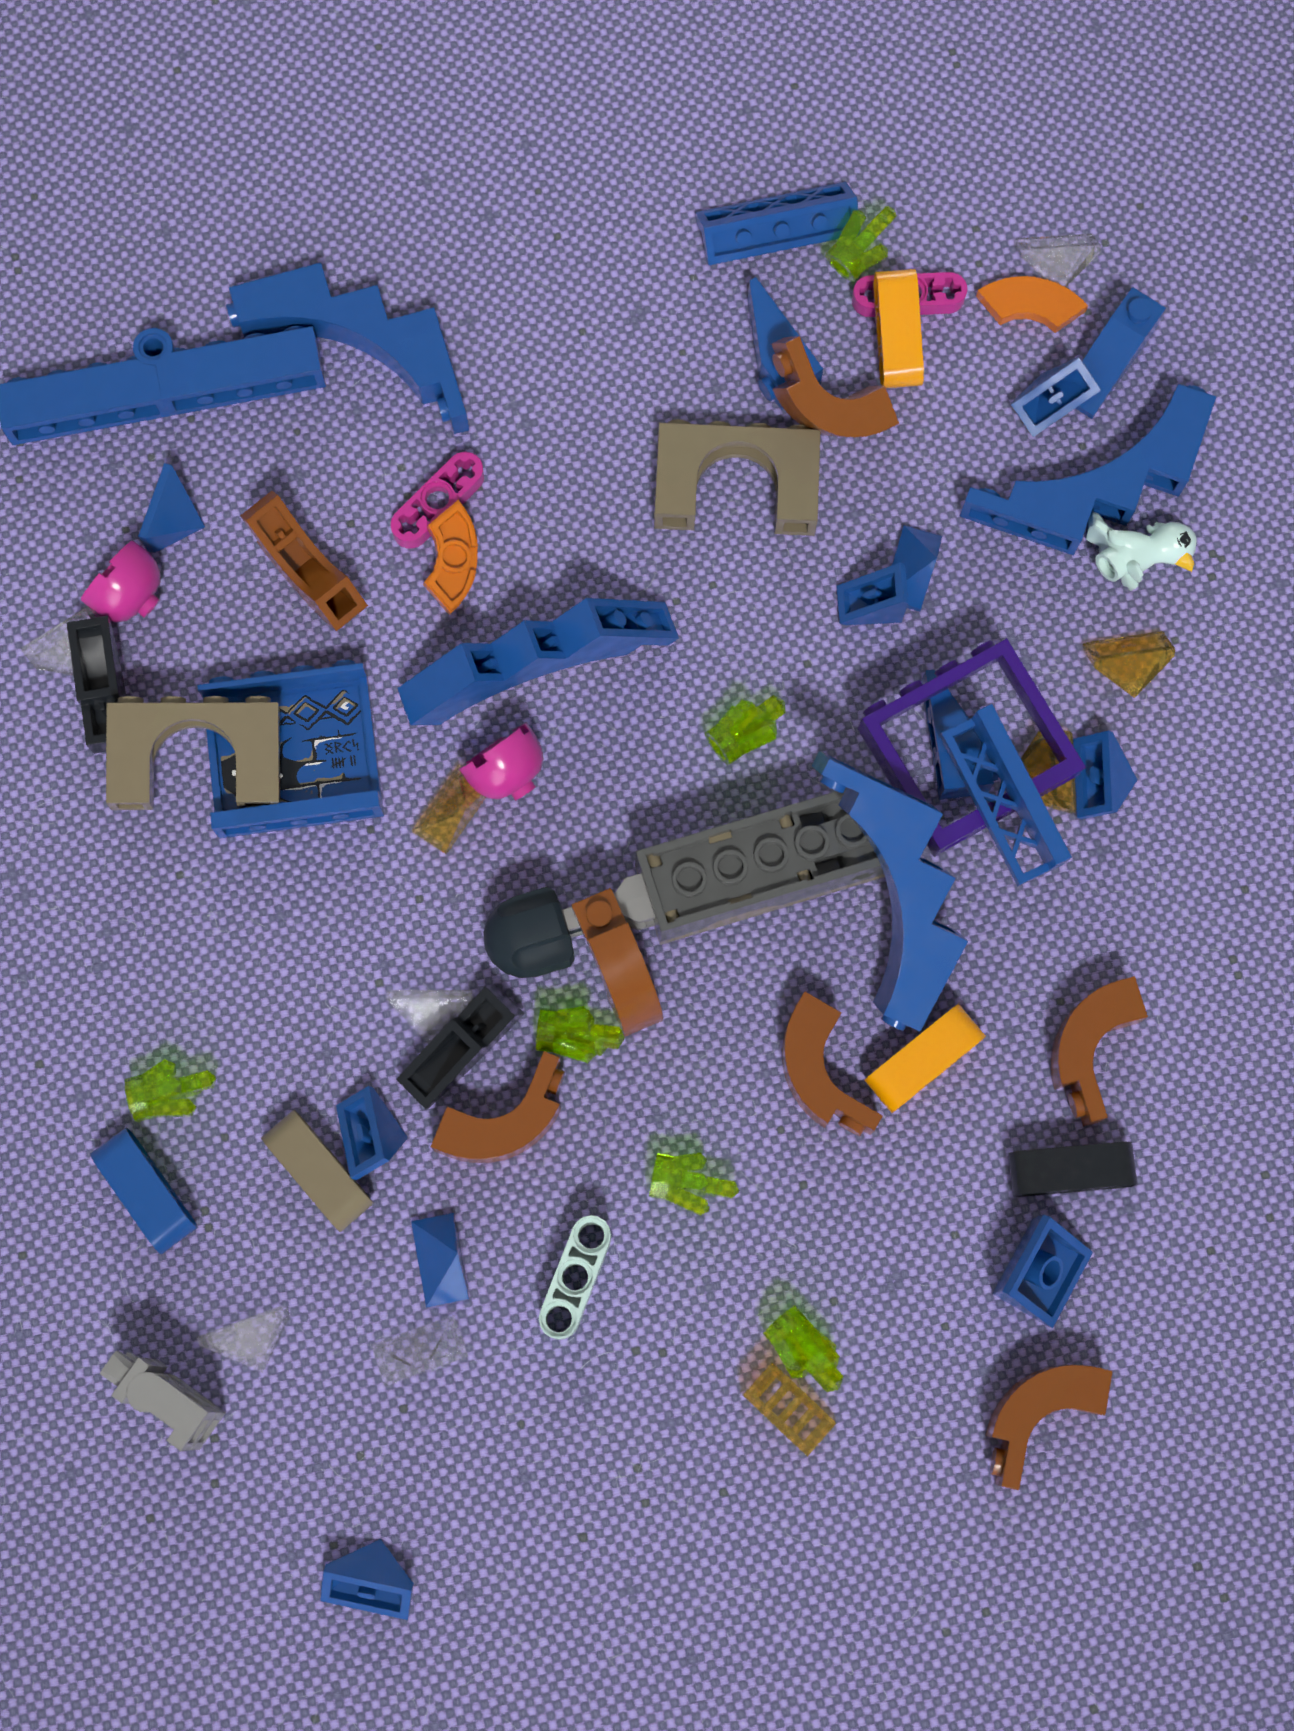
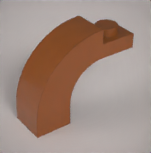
M800 336L784 337L771 344L775 353L772 357L775 369L786 381L772 389L784 410L799 424L813 430H820L822 435L833 437H866L878 434L899 424L885 386H868L848 397H835L823 389L817 381Z
M270 491L240 515L258 540L256 541L283 577L304 601L335 631H338L368 606L348 576L336 568L320 552L274 491Z
M609 888L571 904L600 972L608 1001L624 1037L663 1021L661 1005L635 937L622 914L612 889Z
M1135 976L1109 983L1088 995L1067 1015L1056 1034L1051 1053L1053 1087L1056 1090L1071 1086L1072 1093L1068 1094L1069 1105L1075 1118L1080 1117L1083 1127L1099 1123L1108 1118L1093 1067L1094 1053L1100 1039L1110 1031L1139 1024L1148 1017Z
M804 991L789 1019L783 1039L782 1063L788 1087L803 1111L825 1128L833 1114L841 1118L838 1124L849 1132L861 1136L864 1131L871 1135L883 1116L839 1090L829 1078L824 1065L823 1055L826 1040L842 1013Z
M545 1051L543 1052L526 1096L514 1110L506 1115L482 1119L446 1107L430 1147L437 1153L470 1163L498 1162L528 1150L549 1131L560 1113V1104L547 1099L549 1093L557 1095L565 1075V1071L559 1069L561 1065L560 1057Z
M1086 1365L1052 1366L1031 1373L1014 1384L995 1407L985 1436L1002 1440L1001 1449L994 1448L990 1464V1474L996 1475L995 1485L1015 1490L1020 1489L1028 1439L1033 1428L1046 1415L1061 1409H1072L1105 1416L1113 1371Z

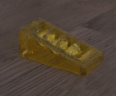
M773 1362L767 1365L742 1394L754 1408L807 1457L836 1425V1422ZM776 1379L782 1385L764 1404L759 1397ZM789 1391L794 1398L777 1416L772 1409ZM802 1403L807 1410L790 1428L785 1424V1421ZM815 1415L821 1422L803 1441L798 1436V1433Z

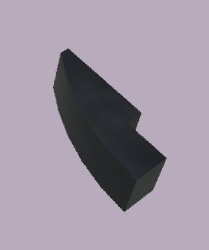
M108 615L66 622L76 699L81 705L86 745L94 754L106 752L107 703H118L119 697L127 696L116 642Z
M496 984L485 986L458 1017L452 1018L396 1080L425 1109L430 1108L525 1013Z

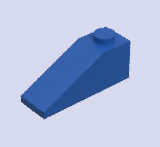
M755 277L749 281L748 307L759 376L758 385L768 401L774 400L778 407L783 410L784 408L779 403L772 388L786 381L775 369L772 359L775 353L771 344L784 337L799 335ZM801 339L815 377L821 385L823 367Z
M1134 287L1131 288L1082 361L1101 391L1075 409L1093 419L1155 332L1166 307Z
M925 670L921 682L925 684L936 678L935 670ZM949 689L924 702L939 800L970 796L940 737L941 732L970 719ZM974 729L954 738L962 753L978 757L982 744ZM985 752L983 760L991 762ZM967 763L969 769L973 773L975 765ZM980 767L976 782L980 790L989 793L994 785V781H997L999 777L996 772Z

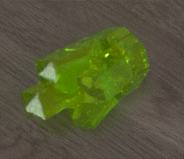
M885 206L859 235L858 233L867 217L861 210H854L837 242L825 255L832 268L843 278L854 283L864 271L888 257V249L881 243L871 249L869 248L896 218L895 209Z
M772 695L755 707L753 702L742 699L736 706H731L716 725L704 732L709 745L726 765H730L744 754L776 740V719L786 713L785 701Z
M585 1006L559 1010L541 1008L537 1026L536 1051L553 1052L589 1063L596 1055L602 1056L607 1048L618 1049L625 1037L621 1027L594 1024L595 1019Z
M164 1059L143 1074L126 1078L125 1094L134 1121L140 1122L158 1117H192L196 1110V1105L191 1099L183 1098L201 1094L203 1090L214 1088L216 1076L206 1070L180 1078L174 1077L176 1075V1064Z
M701 1152L679 1156L657 1153L649 1198L668 1201L698 1216H702L709 1212L708 1201L693 1193L732 1199L739 1193V1188L735 1181L708 1177L703 1173L692 1172L703 1170L707 1163V1159Z
M796 1305L792 1306L763 1332V1336L775 1348L791 1378H804L809 1372L826 1392L840 1389L844 1376L836 1368L840 1358L836 1352V1344L816 1329Z

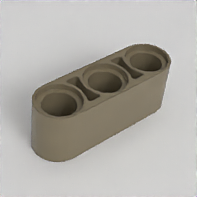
M295 1109L261 1137V1140L340 1233L374 1204L361 1186L350 1178L349 1172Z

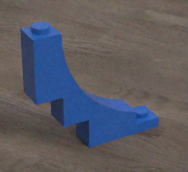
M321 262L229 287L233 303L226 304L232 327L240 326L244 338L254 333L268 335L283 332L286 328L292 326H313L316 337L347 344L382 362L412 389L423 405L437 401L442 422H451L454 435L469 431L466 410L434 307L388 320L378 285L331 297Z
M1178 384L1162 417L1133 448L1117 459L1097 469L1063 479L1015 481L1008 500L1001 498L997 492L991 489H975L970 487L959 517L1074 556L1082 541L1092 512L1099 513L1101 518L1127 526L1136 510L1144 485L1178 497L1180 496L1189 481L1217 396L1206 393L1204 389L1198 386Z
M585 598L553 621L523 620L491 644L460 643L397 689L410 726L441 725L467 708L529 680L576 665L628 655L642 645L668 646L678 640L679 636L666 602Z
M819 751L812 767L823 775L820 779L822 784L840 793L845 791L838 805L855 821L867 837L882 867L890 895L892 912L891 946L882 983L873 1003L883 1014L881 1019L888 1025L904 1031L906 1025L921 1031L968 943V940L957 930L934 920L956 878L945 868L921 857L943 813L931 804Z

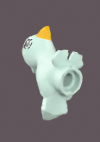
M1092 512L1088 520L1086 540L1099 546V554L1096 555L1095 561L1101 574L1112 582H1116L1121 578L1122 585L1132 591L1143 580V571L1157 563L1177 565L1192 572L1194 567L1193 555L1197 542L1194 531L1179 522H1169L1166 524L1156 522L1154 526L1147 525L1146 528L1151 534L1150 536L1135 531L1114 530L1104 522L1099 513Z

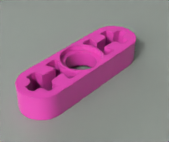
M953 272L917 273L920 315L951 314L961 309L967 294V283L963 277ZM868 275L856 282L852 295V306L862 316L875 317V303L868 302L867 296H864L867 290H871L874 296V275ZM928 287H931V301L926 300L928 295ZM944 287H950L951 293L955 294L953 299H947L946 294L942 292Z
M470 452L455 454L393 515L391 530L395 541L400 546L408 549L421 546L431 536L427 526L457 500L463 505L481 487L484 481V471L478 456ZM462 467L467 470L472 467L473 477L463 476L458 480V468ZM455 482L458 493H455L452 487ZM436 491L446 493L449 496L448 504L441 509L429 507L426 501L431 493ZM418 507H420L422 512L424 513V515L421 518L419 516V512L417 509ZM417 521V533L413 534L408 531L403 534L402 524L404 522L412 525Z

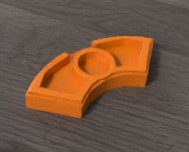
M1016 276L1004 278L985 285L976 294L977 299L999 325L1012 320L1029 319L1044 324L1054 333L1084 314L1088 308V305L1077 294L1065 286L1038 277Z
M459 500L427 526V530L435 543L436 560L432 573L423 585L449 615L457 609L468 594L476 575L478 560V542L475 528L470 516Z

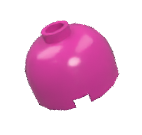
M132 540L109 561L110 565L102 574L99 573L80 599L93 613L99 617L108 615L112 622L128 621L138 613L145 618L160 601L155 596L161 583L160 569L156 560L146 549Z
M527 722L513 729V733L508 737H501L467 761L466 765L458 769L467 783L477 793L491 799H502L512 795L516 801L536 787L532 780L541 771L544 759L542 747Z

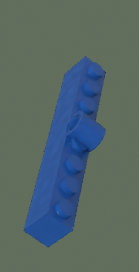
M292 326L286 328L283 332L268 335L254 333L246 336L244 339L230 342L211 341L203 347L192 349L175 348L167 332L158 328H149L136 336L133 342L135 356L129 357L126 361L111 364L98 362L90 364L84 369L73 371L54 370L46 376L30 379L16 377L10 379L7 383L0 384V423L2 431L13 446L324 388L326 383L319 345L313 326Z

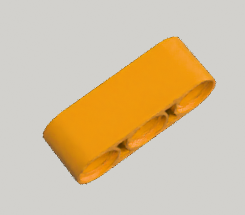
M916 269L875 272L874 303L881 386L886 388L922 386L924 381V363Z
M958 1003L882 1064L864 1081L888 1110L893 1113L981 1042L986 1035Z

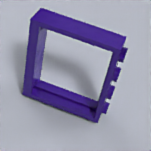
M1007 638L996 645L992 640L981 644L971 651L972 658L961 664H958L957 660H953L935 671L936 678L925 684L921 680L912 682L899 691L900 698L889 704H886L885 700L874 703L863 711L865 717L861 719L857 728L889 783L926 802L881 726L998 662L1059 764L1032 778L1040 797L1076 778L1086 768ZM1007 793L1003 794L1002 798L1010 800ZM989 802L988 805L992 811L994 803ZM1000 805L996 821L998 822L1016 810ZM978 809L945 828H942L940 823H938L927 844L934 857L987 828Z

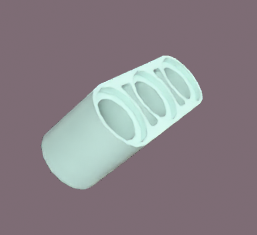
M589 1215L582 1217L572 1228L540 1310V1327L546 1335L553 1339H566L576 1332L611 1243L610 1228L605 1220L598 1216ZM591 1224L599 1226L604 1232L603 1242L593 1249L584 1247L579 1240L581 1230ZM575 1265L583 1267L588 1273L586 1285L579 1290H570L563 1281L565 1271ZM555 1307L567 1308L572 1316L571 1325L563 1332H554L547 1323L548 1314Z

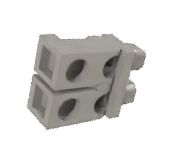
M115 1351L100 1372L103 1377L117 1386L111 1396L122 1404H130L133 1409L139 1412H151L171 1427L173 1432L166 1441L179 1451L200 1450L226 1412L177 1376L164 1374L168 1366L160 1360L137 1357L131 1352H127L124 1355L120 1351Z

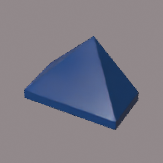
M1078 356L1042 373L1011 403V406L1032 437H1034L1100 392L1101 389Z
M167 463L163 465L138 535L145 549L152 553H156L205 528L176 471L171 464Z
M904 525L892 565L897 563L905 564L908 592L907 608L920 612L943 536Z
M897 563L837 585L839 624L846 626L902 623L908 606L905 564Z
M1108 730L1074 738L1073 746L1086 766L1075 778L1077 818L1082 820L1116 813L1134 787L1137 778L1114 733Z
M371 1086L365 1087L336 1105L350 1178L355 1181L390 1161L408 1138L376 1090Z
M454 1213L411 1221L426 1308L470 1299Z
M380 1539L325 1565L320 1601L408 1620L414 1583Z

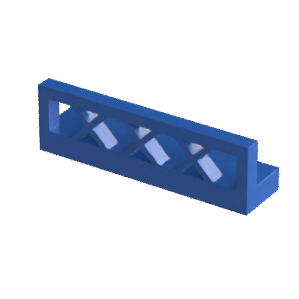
M847 182L695 212L696 224L703 236L705 258L709 266L861 235L857 196Z
M993 704L977 710L971 719L941 732L940 737L1017 887L1064 865L1072 858ZM974 729L982 744L978 757L962 753L954 738ZM985 752L991 762L983 760ZM967 763L975 765L973 773L969 769ZM980 767L997 773L1001 781L997 796L980 790L976 782ZM1005 790L1010 800L1002 798ZM987 801H990V802H993V803H994V806H993L992 811H991V809H990V807H989ZM1000 805L1016 810L1021 821L1016 834L999 827L996 816ZM1024 829H1026L1030 838L1022 836ZM1006 838L1014 841L1012 849L1010 848ZM1019 844L1036 848L1043 864L1023 873L1015 858Z

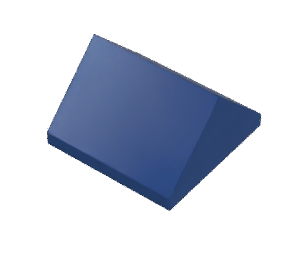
M1043 1214L1035 1217L1028 1226L992 1294L1044 1325L1053 1328L1093 1252L1050 1216Z

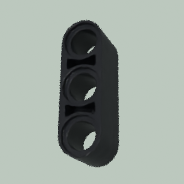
M1132 1142L1043 1148L1008 1153L1013 1197L1138 1186Z

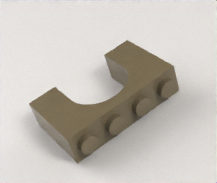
M680 419L671 420L668 423H659L654 529L694 530L696 490L702 474L712 464L720 460L744 458L759 464L772 478L776 491L775 534L815 536L818 522L820 430H813L805 425L771 428L764 423H753L748 427L731 426L729 423L722 421L701 425L691 424L686 420Z
M125 696L119 697L118 703H107L106 804L111 810H154V763L156 755L162 744L170 736L189 728H204L214 731L224 737L234 749L236 755V804L238 809L281 803L280 708L278 702H271L269 697L251 696L246 698V703H229V699L226 697L209 696L203 698V703H186V698L167 696L161 698V703H144V699L141 697Z

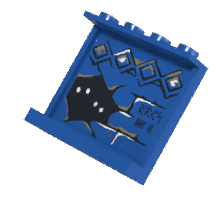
M341 660L334 662L332 667L315 669L313 666L304 665L292 668L290 673L274 674L271 671H258L250 674V678L234 680L232 677L221 676L210 679L207 684L197 685L198 692L202 698L221 696L228 698L229 703H246L247 697L264 696L271 698V702H278L280 708L281 803L238 809L236 804L235 751L224 737L206 729L214 812L210 813L211 827L219 839L384 816L369 682L363 663L356 664L353 660Z

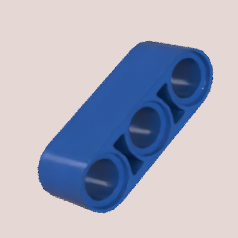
M127 1127L90 1153L93 1162L158 1253L162 1255L198 1228L195 1220L136 1136Z

